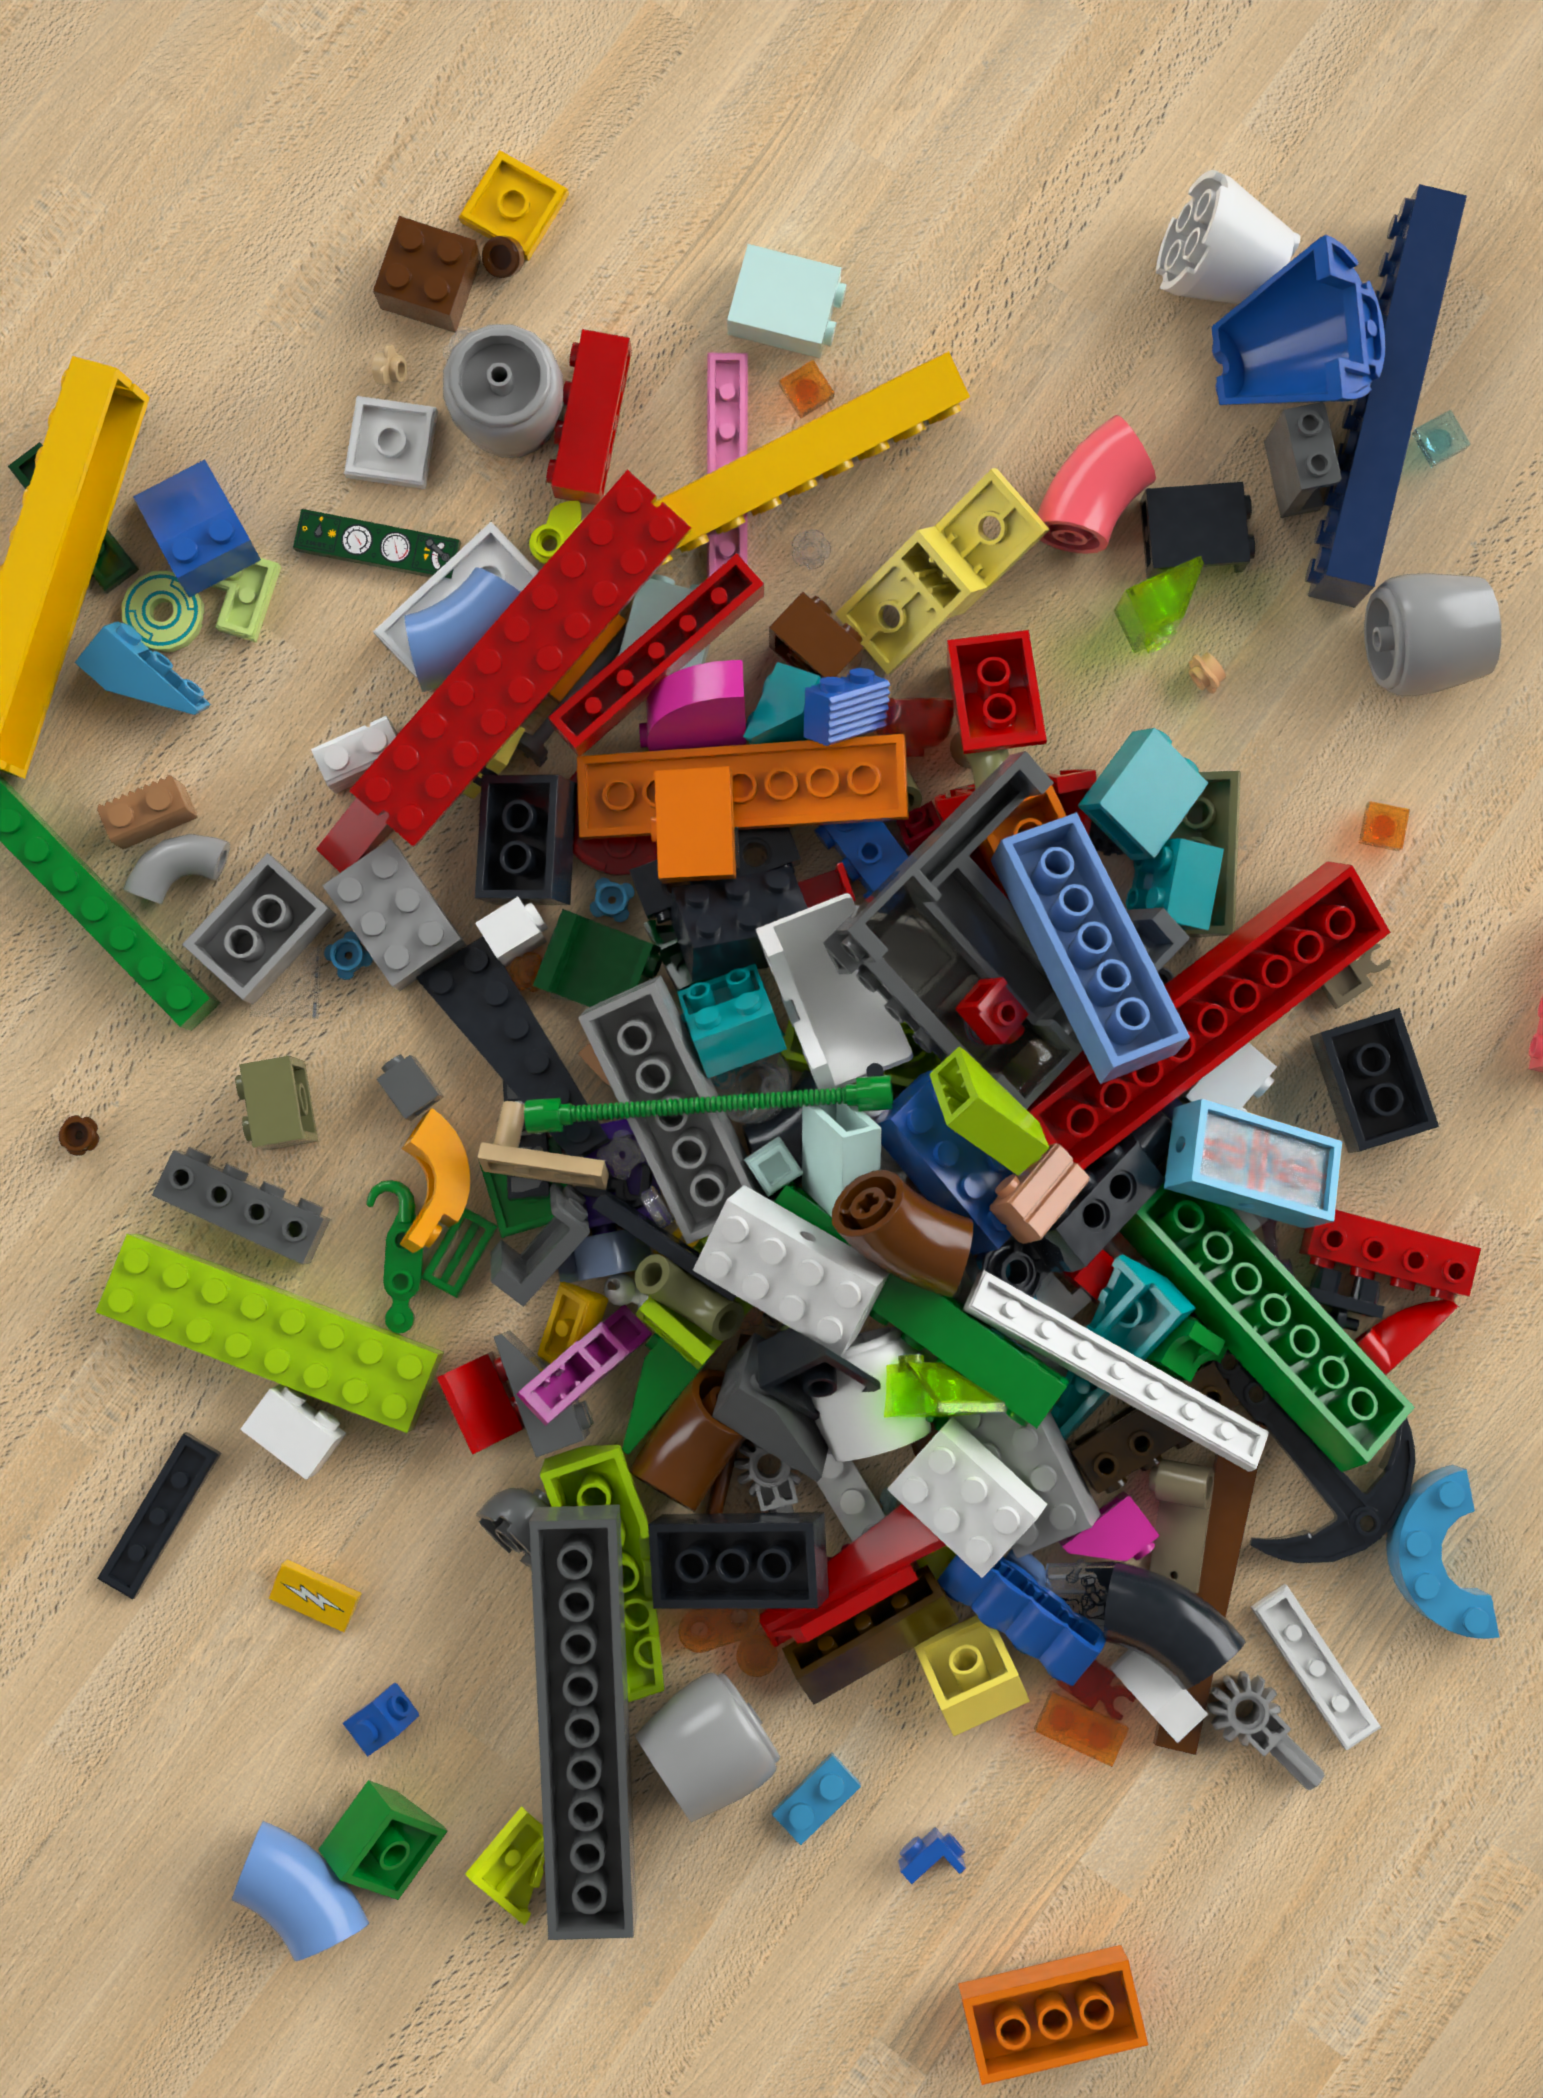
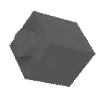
M402 1054L394 1057L381 1068L384 1074L377 1078L379 1084L406 1120L412 1121L444 1097L417 1058L412 1055L406 1058Z

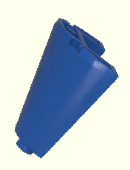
M1328 235L1318 238L1212 326V353L1215 360L1223 366L1222 375L1216 377V393L1219 405L1348 402L1361 398L1372 390L1370 384L1372 380L1380 377L1385 357V331L1382 314L1370 280L1362 283L1354 269L1359 262L1342 243Z

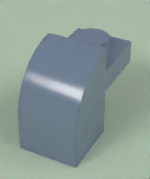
M627 1230L588 1236L558 1268L560 1282L572 1283L637 1270L639 1264L646 1257L652 1255L650 1246Z

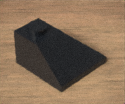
M792 1328L780 1331L776 1335L757 1344L759 1388L814 1421L820 1418V1412L815 1408L811 1397H827L837 1391L836 1369L864 1385L865 1388L862 1392H875L881 1389L879 1380Z

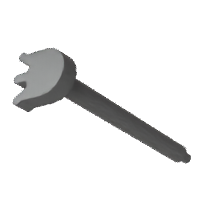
M627 626L623 627L550 715L614 660L620 652ZM548 717L533 735L524 732L516 747L524 752L525 757L532 758L538 767H541L548 759V750L543 744L555 731Z

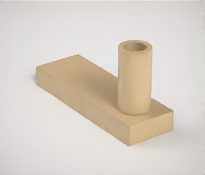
M514 1101L503 1102L494 1144L483 1142L480 1144L478 1160L484 1172L606 1190L609 1173L604 1160L518 1148L525 1120V1105Z

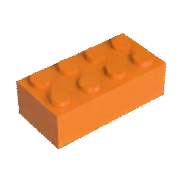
M1121 1945L958 1983L982 2085L1149 2045L1129 1960Z

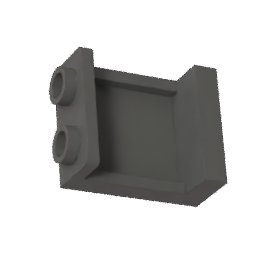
M1323 402L1284 409L1264 440L1280 518L1320 511L1323 507L1320 488L1337 485L1341 481V473L1327 410Z
M552 1183L550 1186L551 1212L554 1217L521 1254L503 1240H500L491 1251V1282L523 1307L590 1233L587 1205L585 1204L586 1198L570 1184L564 1187L560 1183Z

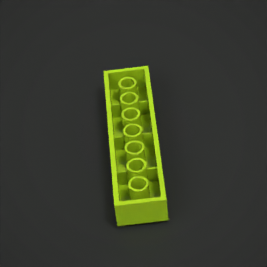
M126 1234L95 1311L98 1314L405 1433L415 1429L444 1351L142 1234Z

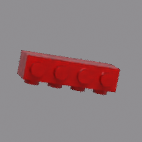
M582 329L580 342H573L569 365L574 367L572 382L565 381L563 387V406H567L564 420H558L556 423L554 444L559 445L557 458L549 460L546 483L551 484L554 498L569 501L577 500L580 503L597 505L604 497L632 356L631 340L629 337Z
M1336 1209L1334 1222L1305 1228L1299 1250L1300 1254L1311 1256L1309 1261L1311 1265L1333 1270L1335 1263L1351 1267L1349 1275L1374 1280L1375 1274L1391 1278L1390 1286L1414 1291L1415 1285L1431 1288L1429 1296L1454 1302L1456 1295L1470 1297L1481 1252L1479 1247Z

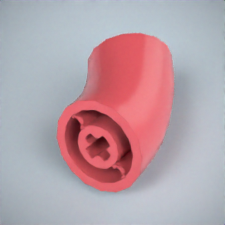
M1115 415L1095 429L1077 446L1052 480L1037 514L1050 529L1040 539L1044 544L1056 549L1082 554L1098 553L1105 550L1112 530L1123 511L1133 499L1155 482V470L1143 444L1122 417Z

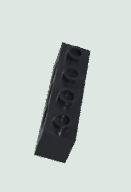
M789 827L734 831L736 876L792 867L795 873L794 867L800 865L801 858ZM753 847L762 849L767 855L766 861L756 867L748 865L743 859L744 853L748 849ZM658 860L630 869L631 877L648 921L655 918L658 924L670 921L672 893L667 890L668 883L663 884L658 879ZM713 880L690 881V884H696Z

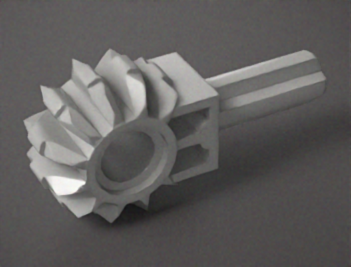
M743 1443L738 1450L749 1457V1459H735L734 1467L749 1470L738 1476L739 1484H745L752 1479L754 1480L750 1486L749 1494L751 1496L757 1494L761 1512L768 1510L769 1513H794L792 1504L798 1503L795 1485H799L801 1479L790 1470L797 1469L781 1460V1466L776 1473L765 1474L760 1471L757 1463L763 1455L769 1452L753 1443L754 1448Z
M1240 1671L1237 1683L1229 1675L1224 1676L1223 1682L1227 1688L1222 1691L1218 1687H1213L1211 1693L1219 1701L1211 1702L1207 1705L1208 1711L1217 1715L1211 1722L1212 1726L1216 1730L1224 1729L1223 1737L1228 1742L1233 1741L1238 1736L1239 1742L1243 1746H1248L1251 1743L1264 1757L1270 1752L1305 1789L1312 1790L1317 1787L1325 1776L1324 1772L1287 1735L1291 1728L1277 1715L1281 1713V1707L1271 1702L1277 1696L1276 1691L1272 1687L1264 1688L1265 1680L1259 1675L1250 1681L1249 1675L1245 1671ZM1243 1700H1252L1253 1708L1251 1713L1245 1717H1236L1235 1709L1237 1704Z

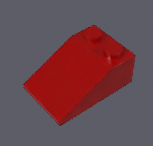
M1029 630L947 640V668L963 753L971 754L1047 744Z

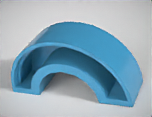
M1455 1465L1441 1467L1424 1475L1411 1486L1407 1502L1394 1525L1387 1531L1386 1552L1391 1575L1406 1601L1420 1614L1453 1633L1471 1638H1500L1492 1596L1478 1588L1458 1587L1448 1577L1443 1565L1442 1543L1448 1528L1460 1517L1474 1512L1475 1509L1467 1469Z

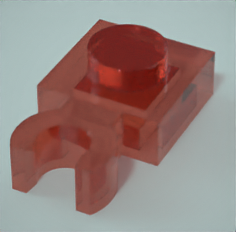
M1096 1659L1073 1686L1059 1680L1056 1682L1058 1686L1092 1710L1099 1700L1102 1701L1107 1713L1112 1718L1120 1721L1124 1716L1114 1708V1700L1119 1696H1124L1131 1702H1134L1136 1699L1127 1687L1110 1685L1116 1676L1115 1673Z

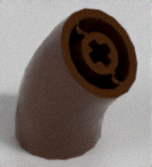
M888 1170L866 1173L856 1178L844 1188L832 1209V1224L851 1247L867 1260L905 1282L946 1297H953L961 1282L971 1248L973 1236L972 1219L950 1212L928 1201L910 1188L896 1173Z
M707 1369L699 1372L659 1422L629 1468L632 1476L693 1512L697 1510L723 1468L747 1439L712 1417L725 1372L722 1370Z

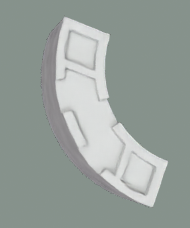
M850 894L840 895L756 929L769 968L780 990L782 1002L792 1027H794L799 1038L804 1057L819 1091L822 1088L824 1090L826 1088L830 1090L835 1088L836 1090L838 1087L842 1088L855 1083L857 1077H868L866 1069L872 1063L880 1064L885 1071L908 1062L913 1058L912 1049L900 1023L884 1007L887 1001L877 990L873 993L860 983L856 977V974L859 972L857 969L852 974H839L823 944L846 919H853L858 915Z

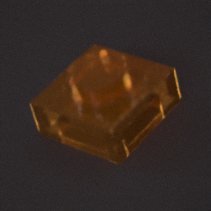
M814 360L779 380V387L800 419L834 399L835 392Z
M1372 801L1368 802L1365 807L1359 843L1394 851L1402 850L1410 809Z

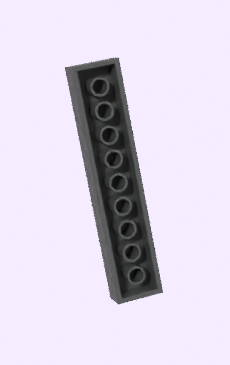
M620 1505L535 1507L529 1521L548 1940L634 1938L637 1900Z

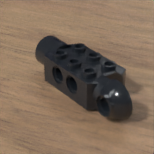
M1159 1111L1084 1169L1085 1173L1090 1177L1088 1183L1041 1240L1023 1244L1011 1235L998 1250L986 1253L983 1258L981 1272L985 1270L1034 1298L1041 1287L1042 1281L1050 1272H1074L1086 1267L1165 1182V1178L1158 1167L1168 1157L1172 1122ZM1009 1264L1011 1271L1010 1276L1007 1279L1006 1267Z

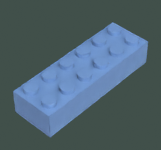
M1077 812L1002 839L990 861L1099 1083H1105L1176 1055L1190 1036Z

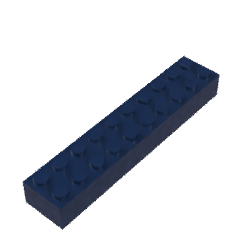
M1419 184L1411 198L1405 197L1403 199L1398 215L1394 214L1391 219L1387 239L1393 241L1389 253H1384L1379 266L1378 277L1383 278L1380 291H1375L1385 331L1384 364L1380 377L1372 380L1370 384L1372 390L1365 396L1355 399L1353 405L1349 404L1343 417L1342 429H1346L1347 434L1344 443H1339L1336 449L1341 481L1337 485L1328 486L1325 493L1323 505L1329 506L1326 520H1320L1315 534L1314 543L1319 544L1320 547L1317 558L1310 560L1306 572L1305 582L1311 583L1308 597L1355 608L1375 587L1467 195Z

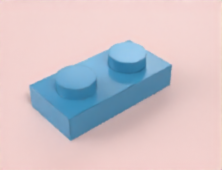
M831 1753L772 1810V1815L802 1845L861 1787V1783Z

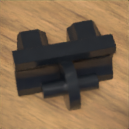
M1318 1266L1311 1280L1310 1287L1303 1286L1318 1303L1333 1307L1331 1312H1326L1343 1330L1347 1329L1356 1332L1359 1327V1320L1347 1317V1311L1382 1319L1385 1306L1377 1305L1380 1293V1282L1355 1276L1351 1295L1347 1297L1337 1294L1342 1272Z

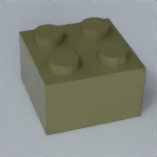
M283 1056L239 1064L241 1075H236L235 1077L236 1089L239 1099H245L248 1115L242 1118L243 1132L246 1140L252 1141L254 1148L273 1150L318 1142L305 1061L292 1056Z

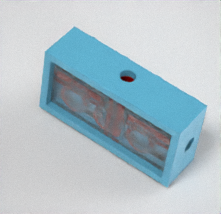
M1199 1099L1174 1108L1164 1188L1301 1228L1334 1222L1342 1141L1212 1101Z

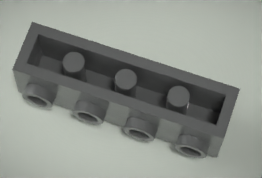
M188 1147L186 1152L172 1151L152 1196L300 1264L311 1263L331 1220L321 1215L322 1206L304 1198H300L297 1204L284 1198L285 1189L267 1181H263L261 1187L246 1180L249 1173L235 1166L226 1164L224 1169L218 1168L209 1163L212 1156L195 1148Z

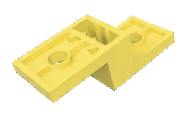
M993 468L935 526L917 530L835 615L843 624L847 623L859 633L863 639L860 644L864 646L866 651L887 675L891 674L948 618L965 613L1050 529L999 470ZM988 516L998 519L1001 525L1000 534L995 540L988 538L983 532V523ZM887 605H892L899 611L900 621L895 628L888 626L883 619V611Z

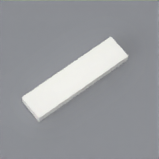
M1283 1584L1251 1606V1609L1344 1749L1349 1750L1381 1728L1286 1584Z

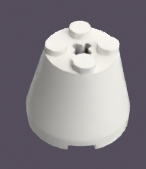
M1209 170L1202 174L1189 188L1188 195L1192 196V199L1183 207L1178 219L1172 217L1160 247L1156 273L1163 276L1160 289L1173 295L1240 304L1289 263L1290 258L1299 246L1300 235L1293 232L1231 177L1216 170Z

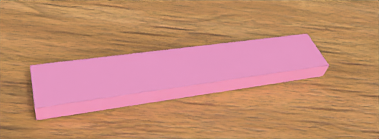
M748 353L707 354V474L747 454ZM747 513L743 514L746 522L740 526L718 535L715 529L707 533L709 539L707 542V578L736 553L747 564Z

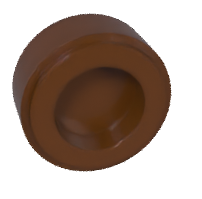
M506 235L496 236L488 240L484 245L482 262L485 269L492 276L497 278L511 277L521 270L524 264V251L520 243L513 237Z

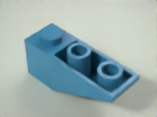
M119 621L103 626L74 662L106 691L192 715L208 709L211 705L203 697L204 692L197 684L191 680L182 679L172 670L173 664L168 658L157 651L152 652L141 642V635L133 627Z

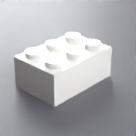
M953 1417L887 1488L895 1498L981 1578L989 1572L1028 1530L1047 1506L1046 1502Z

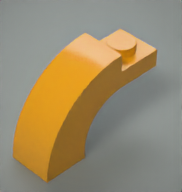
M433 1108L422 1115L401 1148L417 1160L424 1171L427 1181L425 1203L400 1243L401 1246L412 1253L422 1249L423 1246L430 1248L443 1228L438 1225V1222H441L448 1228L458 1223L467 1204L470 1190V1168L465 1148L453 1127Z

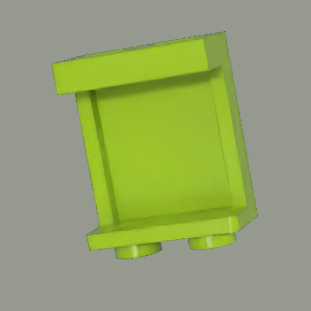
M708 1236L701 1238L695 1245L694 1249L699 1253L702 1252ZM650 1297L636 1313V1316L697 1370L702 1367L723 1342L716 1340L692 1322ZM736 1297L734 1300L743 1307L745 1317L753 1305Z

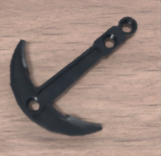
M1227 1349L1225 1355H1226V1354H1231V1355H1233V1354ZM1235 1356L1236 1364L1231 1370H1226L1221 1363L1212 1361L1222 1377L1227 1380V1385L1237 1401L1255 1421H1259L1267 1427L1268 1432L1334 1514L1332 1521L1312 1533L1305 1529L1281 1537H1251L1250 1545L1267 1555L1284 1561L1322 1563L1335 1562L1366 1550L1380 1540L1394 1525L1410 1496L1416 1460L1415 1445L1408 1419L1406 1418L1391 1436L1388 1447L1378 1466L1383 1472L1365 1492H1361ZM1254 1386H1259L1263 1391V1397L1258 1402H1253L1249 1397V1391ZM1369 1515L1373 1519V1527L1369 1531H1363L1360 1527V1520L1364 1516Z

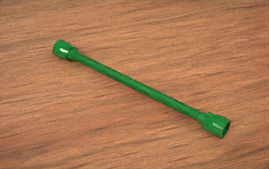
M891 1075L857 1077L856 1084L846 1085L842 1089L840 1087L836 1090L835 1088H831V1090L829 1088H826V1090L822 1088L820 1091L819 1089H815V1091L810 1089L809 1092L808 1090H804V1092L802 1090L798 1092L794 1090L793 1093L791 1091L787 1093L783 1091L782 1094L778 1091L776 1094L775 1092H771V1094L769 1092H766V1094L760 1093V1095L759 1093H755V1095L750 1093L749 1096L748 1094H744V1096L742 1094L738 1096L734 1094L733 1097L731 1095L727 1097L723 1095L722 1098L718 1095L711 1098L707 1096L706 1099L704 1097L700 1099L699 1097L695 1099L690 1097V1099L684 1098V1100L682 1098H679V1100L677 1098L673 1100L668 1099V1101L666 1099H663V1101L659 1099L657 1102L656 1100H652V1102L647 1100L646 1102L641 1101V1103L639 1101H631L630 1104L629 1102H625V1104L623 1102L619 1104L615 1102L614 1105L613 1103H604L603 1105L600 1103L598 1106L596 1104H588L587 1106L582 1105V1107L580 1105H572L571 1103L562 1104L561 1098L533 1099L525 1101L524 1119L527 1133L534 1134L562 1132L563 1125H572L573 1122H581L582 1120L586 1122L587 1119L588 1121H597L598 1119L601 1121L603 1118L605 1120H613L614 1117L615 1119H624L625 1117L629 1119L630 1116L631 1118H640L641 1116L645 1118L646 1115L648 1117L652 1115L656 1117L657 1114L661 1117L668 1114L672 1116L673 1113L674 1115H683L684 1113L689 1115V1113L694 1114L695 1112L696 1114H700V1112L705 1114V1112L711 1113V1111L713 1113H716V1111L721 1113L722 1110L723 1112H727V1110L732 1112L734 1109L736 1112L738 1109L740 1111L744 1109L748 1111L749 1108L750 1110L755 1108L756 1110L760 1108L764 1110L765 1107L767 1109L771 1107L773 1109H776V1107L780 1109L782 1106L783 1108H787V1106L792 1108L793 1105L794 1107H798V1105L800 1107H803V1105L808 1107L809 1104L810 1106H814V1104L816 1106L820 1104L824 1106L825 1103L827 1105L831 1103L833 1105H836V1103L840 1105L842 1102L847 1104V1106H858V1112L893 1110V1089Z

